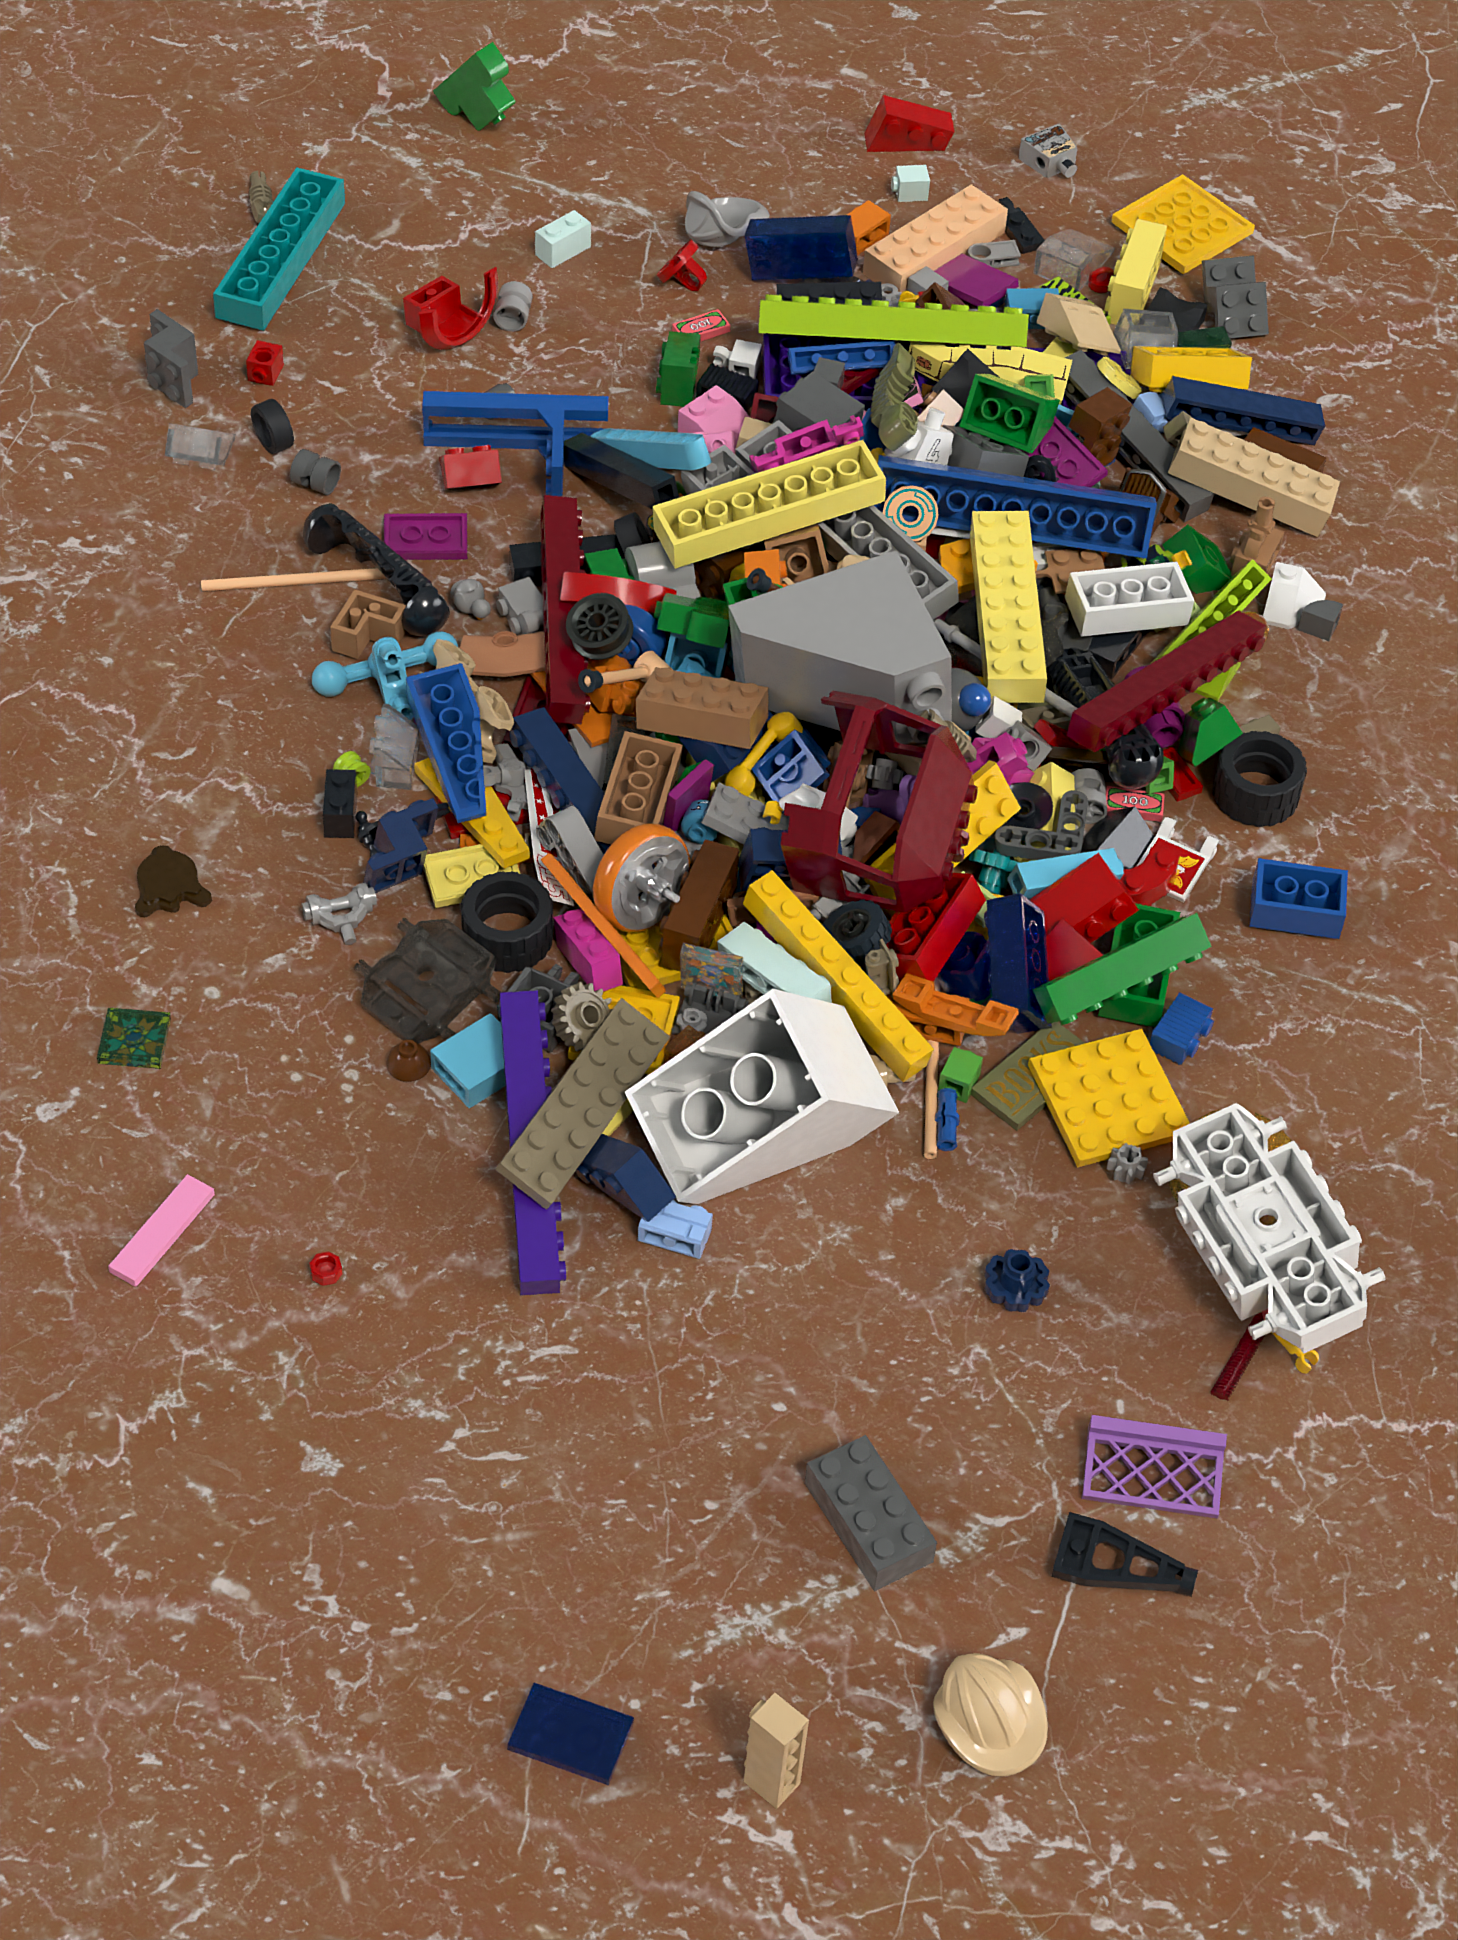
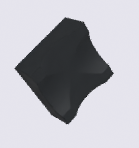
M1160 287L1149 307L1140 315L1137 333L1172 347H1187L1205 321L1207 304L1179 299L1169 290Z
M967 348L951 369L934 385L932 390L937 393L944 389L965 409L975 374L999 376Z

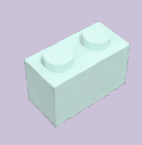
M575 210L535 231V255L551 268L591 247V222Z

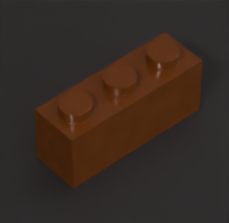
M1255 427L1252 428L1244 439L1247 442L1254 443L1270 452L1278 453L1289 460L1304 464L1308 468L1323 474L1326 457Z

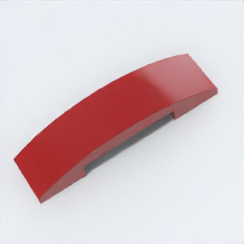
M564 572L560 602L576 604L588 595L608 593L621 599L625 605L640 607L654 616L657 601L662 602L665 593L676 595L677 590L620 577Z

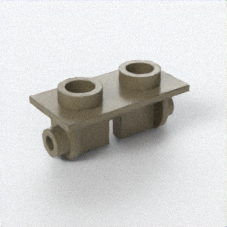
M880 939V949L871 950L865 957L866 974L885 995L890 994L893 999L892 994L899 985L895 968L899 966L895 951L893 949L889 950L883 939Z

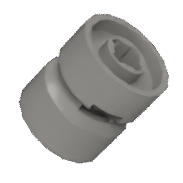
M511 281L505 283L500 288L498 302L494 310V321L501 329L514 332L525 327L533 299V294L528 286L521 282Z

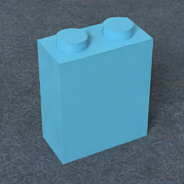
M491 1013L430 1050L431 1069L469 1109L505 1087L501 1021L499 1022Z

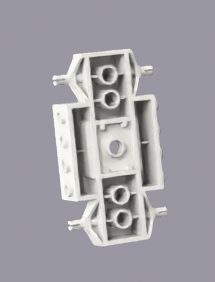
M1235 1103L1173 1131V1160L1170 1161V1167L1153 1173L1154 1179L1158 1186L1175 1178L1191 1186L1178 1193V1207L1175 1208L1178 1220L1241 1321L1268 1309V1314L1265 1315L1264 1321L1248 1327L1252 1338L1256 1340L1270 1332H1275L1276 1335L1300 1348L1304 1354L1362 1327L1367 1313L1366 1290L1368 1287L1384 1281L1385 1275L1383 1271L1381 1272L1382 1269L1380 1267L1362 1275L1361 1271L1357 1272L1354 1270L1358 1268L1359 1246L1362 1243L1361 1236L1354 1225L1349 1226L1340 1202L1338 1200L1333 1201L1329 1195L1328 1186L1323 1176L1320 1174L1316 1175L1312 1169V1162L1308 1153L1305 1150H1300L1295 1141H1291L1268 1152V1138H1270V1135L1287 1129L1283 1118L1280 1116L1268 1123H1264L1263 1120L1259 1121L1244 1107ZM1271 1215L1277 1219V1222L1267 1226L1263 1225L1259 1219L1262 1216Z

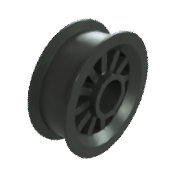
M596 593L582 598L571 608L566 619V630L574 648L579 654L589 659L603 660L619 654L627 647L633 636V621L628 614L627 608L621 599L612 594Z

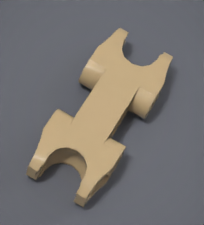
M437 639L433 645V652L437 659L436 669L459 663L463 664L480 711L483 762L493 763L497 753L492 742L494 729L496 727L510 731L514 725V718L507 703L498 692L489 687H478L470 677L476 666L472 658L450 641Z

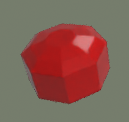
M329 1251L316 1254L309 1263L312 1280L322 1286L335 1284L342 1276L339 1256Z

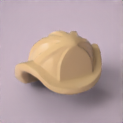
M966 1654L954 1659L948 1667L943 1678V1684L933 1700L934 1714L946 1740L960 1758L982 1773L991 1776H1010L1025 1770L1041 1755L1048 1735L1045 1705L1033 1677L1023 1666L1014 1661L997 1660L985 1654Z

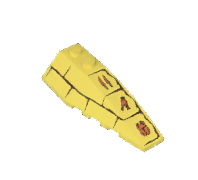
M910 342L908 352L915 358V370L937 382L951 369L968 348L1000 378L1024 387V377L1026 375L1053 374L1055 398L1060 399V405L1062 403L1072 365V360L1022 347L1000 350L997 349V346L986 345V348L982 349L971 348L970 344L947 347L945 343Z

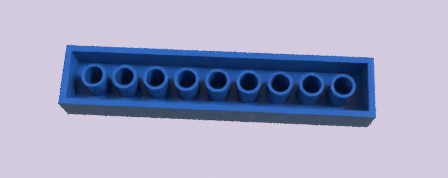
M879 455L877 464L886 477L885 501L893 491L902 486L913 485L922 487L932 494L937 503L939 516L936 526L970 531L972 511H1029L1032 541L1147 558L1157 506L1155 497ZM885 502L875 504L874 506L883 512ZM907 506L903 509L902 516L906 521L912 522L918 518L919 511L914 506Z

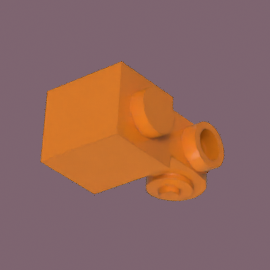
M615 664L599 666L594 669V671H599L600 673L624 670L620 665ZM633 680L604 684L586 695L590 696V701L600 712L615 711L618 715L636 713V698L639 695V686Z

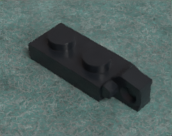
M1008 197L999 199V203L1008 209L1005 233L1010 240H1015L1019 252L1025 254L1045 248L1046 241L1019 207L1014 208L1013 202Z

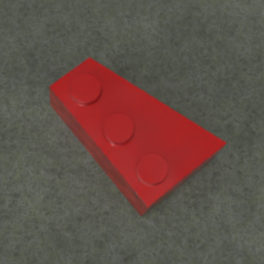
M883 95L864 135L867 152L945 151L955 131L950 112Z

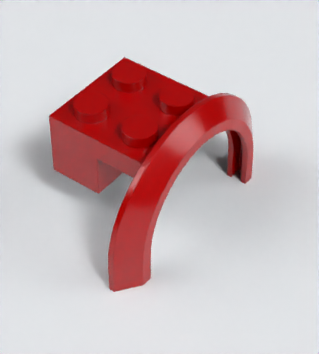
M497 267L484 273L485 294L479 313L461 303L460 285L441 275L403 298L406 325L420 332L423 340L429 346L436 349H451L469 341L484 327L493 310L498 293Z

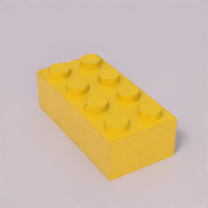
M1133 346L1130 375L1139 382L1140 386L1149 387V390L1154 392H1164L1172 376L1238 389H1248L1252 357L1232 348Z

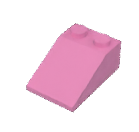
M716 385L678 410V433L708 432V434L732 431L735 452L745 416H750L733 396Z

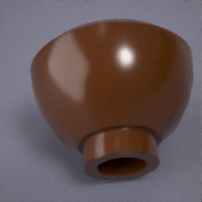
M404 1040L394 1046L387 1058L389 1073L400 1081L412 1082L419 1080L429 1072L431 1067L428 1052L422 1045L413 1040Z

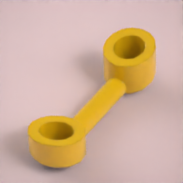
M780 712L769 719L767 722L768 730L743 762L727 773L725 786L733 787L747 797L751 794L755 787V778L750 771L772 742L776 740L780 743L794 729L802 733L803 726L794 714Z

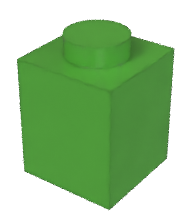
M954 1047L940 1074L938 1091L943 1088L954 1089L958 1094L957 1100L967 1103L971 1095V1089L980 1077L983 1057L971 1051Z

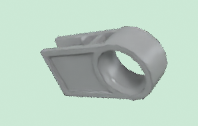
M1015 240L976 243L969 247L967 255L994 268L1020 265L1018 258L1021 257ZM974 255H983L986 258H978Z

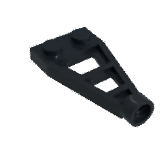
M1069 1512L1052 1571V1577L1083 1586L1173 1591L1192 1597L1198 1574L1197 1569L1186 1567L1184 1563L1104 1521ZM1100 1543H1107L1119 1549L1125 1557L1123 1566L1116 1570L1096 1568L1092 1562L1096 1546ZM1135 1556H1140L1155 1562L1159 1568L1157 1575L1146 1577L1132 1574L1130 1572L1132 1559ZM1176 1574L1182 1577V1579H1175Z

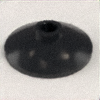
M1020 782L1010 785L1009 787L1021 809L1001 827L1016 826L1038 830L1043 828L1053 814V801L1049 793L1034 783ZM1027 812L1028 814L1021 815L1020 813Z

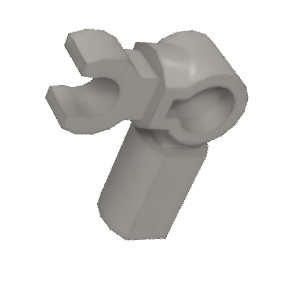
M508 743L496 744L495 749L497 753L494 760L497 767L483 765L485 787L493 786L496 783H499L501 786L507 785L511 787L523 785L525 764L518 761Z

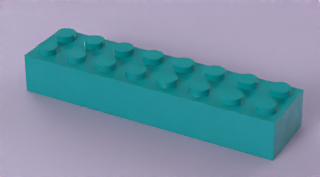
M296 167L214 291L215 318L262 331L265 330L345 205L344 179Z

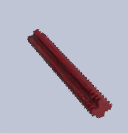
M1262 1312L1254 1315L1249 1326L1264 1321ZM1247 1327L1230 1360H1228L1223 1372H1221L1216 1384H1214L1210 1392L1211 1395L1221 1400L1229 1401L1232 1391L1234 1392V1388L1238 1385L1237 1382L1245 1373L1244 1370L1250 1364L1251 1358L1257 1352L1258 1346L1262 1343L1265 1335L1254 1340Z

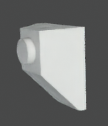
M1276 562L1262 623L1285 629L1296 627L1300 622L1303 609L1312 602L1325 600L1326 593L1303 567Z

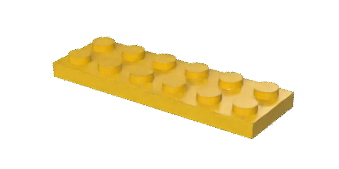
M990 760L973 774L974 785L978 786V795L975 804L971 803L968 810L970 812L969 825L966 830L963 829L969 833L970 838L968 846H961L964 849V859L1021 809L996 762ZM896 843L870 866L892 875ZM960 862L952 863L954 864V867H956ZM864 878L865 882L870 885L869 889L873 896L896 900L892 887ZM881 908L886 918L889 920L896 912L894 910Z

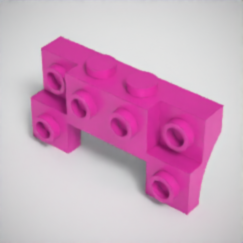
M852 415L849 422L830 428L826 419L774 439L776 450L759 457H754L753 454L749 455L750 463L756 474L838 448L837 446L857 442L860 437L864 436L863 424L859 416L855 418Z

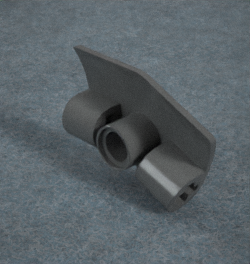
M1046 587L1040 590L1038 601L1043 620L1041 628L1044 653L1054 654L1058 650L1068 648L1088 650L1094 635L1081 637L1067 602H1063L1061 593L1055 594L1053 587Z

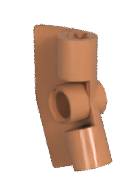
M501 631L494 634L493 637L464 635L462 638L460 649L467 653L476 664L471 675L509 677L545 671L544 631L516 635L510 631Z

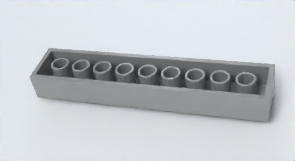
M778 420L736 448V456L754 472L749 455L753 454L754 457H759L776 450L774 439L793 432ZM874 505L818 523L824 549L838 562L850 554L866 556L871 559L897 550L932 620L959 602L957 580Z

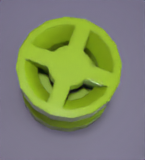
M354 751L342 754L333 766V769L356 770L357 787L364 784L371 773V768L365 762H361L360 756Z

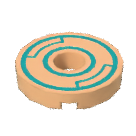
M913 485L902 486L893 491L886 499L882 512L913 541H920L930 535L936 527L939 516L937 503L932 494L922 487ZM914 506L918 509L919 516L915 521L909 522L903 518L902 512L905 507Z

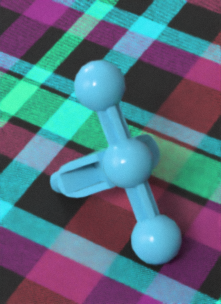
M434 632L428 635L422 646L401 651L400 645L395 638L383 637L372 646V653L368 660L347 666H342L334 661H324L317 665L312 673V685L319 694L326 697H335L344 691L347 683L373 677L378 682L388 711L392 715L397 716L401 722H408L414 716L407 699V674L405 668L424 662L437 667V659L433 652V645L436 640H447L457 647L458 643L449 633Z

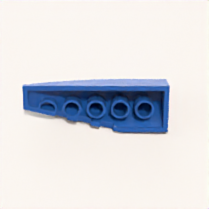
M459 663L406 677V692L409 705L437 779L457 823L486 816L480 711L463 664Z

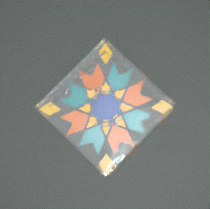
M683 943L680 951L682 989H685L687 983L692 985L693 982H696L697 985L708 987L707 994L710 988L714 987L716 997L720 989L724 990V994L726 992L734 995H743L742 956Z

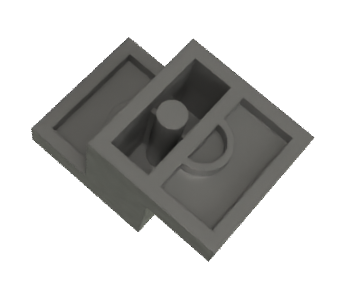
M1254 255L1202 260L1204 304H1207L1206 313H1214L1216 339L1268 335L1266 282H1256Z
M156 309L149 314L152 337L144 342L147 379L153 388L160 390L170 400L176 401L184 408H187L193 404L191 379L199 375L195 336L191 331Z

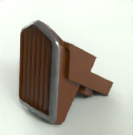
M1127 467L1119 487L1121 489L1120 492L1155 497L1157 506L1151 533L1152 537L1160 522L1165 523L1167 519L1173 523L1177 521L1180 513L1174 507L1180 498L1166 489L1153 472Z

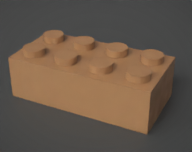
M655 667L636 698L637 729L746 749L752 747L768 719V687L758 686L754 683L730 681L726 678L702 676L698 673L674 671L670 668Z
M628 731L624 732L597 816L595 841L612 844L620 835L635 826L647 823L662 825L667 796L673 789L683 745Z

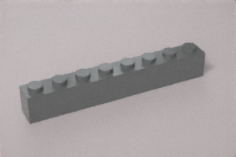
M1082 350L1065 357L1072 360V365L1064 394L1075 406L1106 387L1130 402L1126 395L1121 393L1104 376L1094 361ZM1132 405L1129 413L1130 420L1120 435L1121 442L1118 452L1134 469L1153 472L1166 489L1180 498L1174 509L1180 513L1179 518L1183 522L1208 511L1215 493L1168 474L1176 449Z

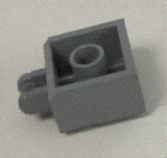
M557 964L547 974L528 966L525 967L507 992L538 990L539 1002H545L546 1021H540L541 1030H547L548 1049L544 1050L552 1053L561 1041V1038L556 1035L557 1032L554 1025H552L553 1013L551 1009L556 1005L554 999L562 995L561 990L577 984L580 976L572 972L562 982L559 979L562 975L563 967ZM500 1002L497 1005V1015L499 1022L501 1021Z

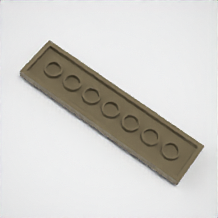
M621 998L495 1170L547 1210L627 1099L625 1091L640 1081L670 1036Z

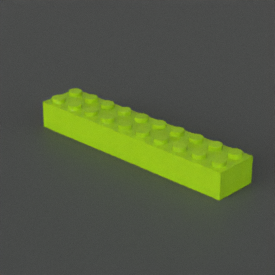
M766 294L765 299H760L759 333L1027 347L1029 314L1022 313L1023 308L1004 307V312H996V307L978 306V311L969 310V305L951 304V309H942V304L925 303V308H916V303L898 301L897 307L889 306V301L872 300L871 305H862L861 299L846 298L845 304L835 303L836 298L819 297L818 302H808V296H792V301L782 300V295Z

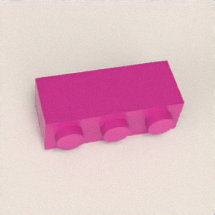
M581 908L553 917L557 947L586 984L592 983L594 991L600 988L606 991L623 985L620 955Z

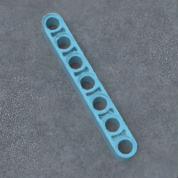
M607 428L591 435V437L657 468L697 470L712 462L703 434Z

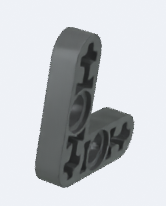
M1071 790L1063 794L1057 832L1003 826L995 833L994 848L1002 855L1035 860L1081 853L1088 807L1087 796L1077 790ZM1071 804H1077L1076 813L1070 812ZM1072 823L1077 825L1079 828L1076 830H1067L1066 828H1064V825ZM1005 839H1010L1011 842H1005ZM1040 841L1046 846L1034 848L1030 843Z

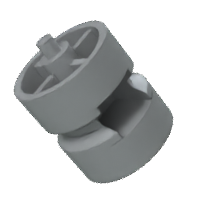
M1091 768L1072 772L1075 790L1084 793L1088 798L1085 824L1097 823L1107 815L1104 776L1098 770Z

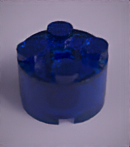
M966 931L937 975V979L944 993L969 998V1000L981 1001L989 996L990 989L1000 977L1001 968L983 935L974 931Z

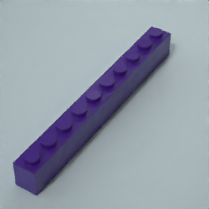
M538 990L500 993V1017L510 1148L552 1092L551 1086H545V1077H550L549 1058H543L542 1049H548L547 1030H541L540 1021H546L545 1002H539ZM513 1184L520 1296L560 1293V1281H566L565 1261H559L558 1251H564L563 1231L556 1230V1221H562L561 1203L553 1202L546 1210Z

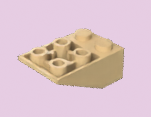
M1051 293L1045 294L1036 323L1045 327L1046 333L1059 336L1058 339L1060 341L1073 344L1072 348L1082 350L1083 352H1087L1088 348H1090L1095 353L1108 356L1109 352L1120 354L1121 349L1102 308L1087 300Z

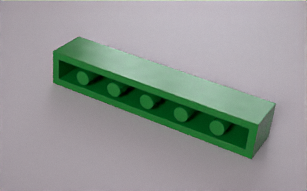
M1198 914L1185 915L1033 989L1047 1023L1060 1022L1062 1026L1078 1019L1076 1013L1084 1009L1086 1013L1101 1008L1104 1006L1102 1001L1109 997L1111 1000H1116L1129 993L1127 988L1133 985L1136 988H1140L1153 982L1152 976L1159 972L1163 976L1179 969L1177 963L1183 960L1187 964L1202 958V951L1212 946Z

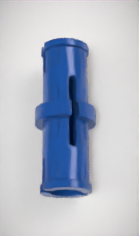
M943 1088L937 1093L938 1112L935 1114V1121L938 1127L937 1146L942 1151H952L957 1147L956 1131L960 1123V1116L957 1113L958 1094L954 1089Z

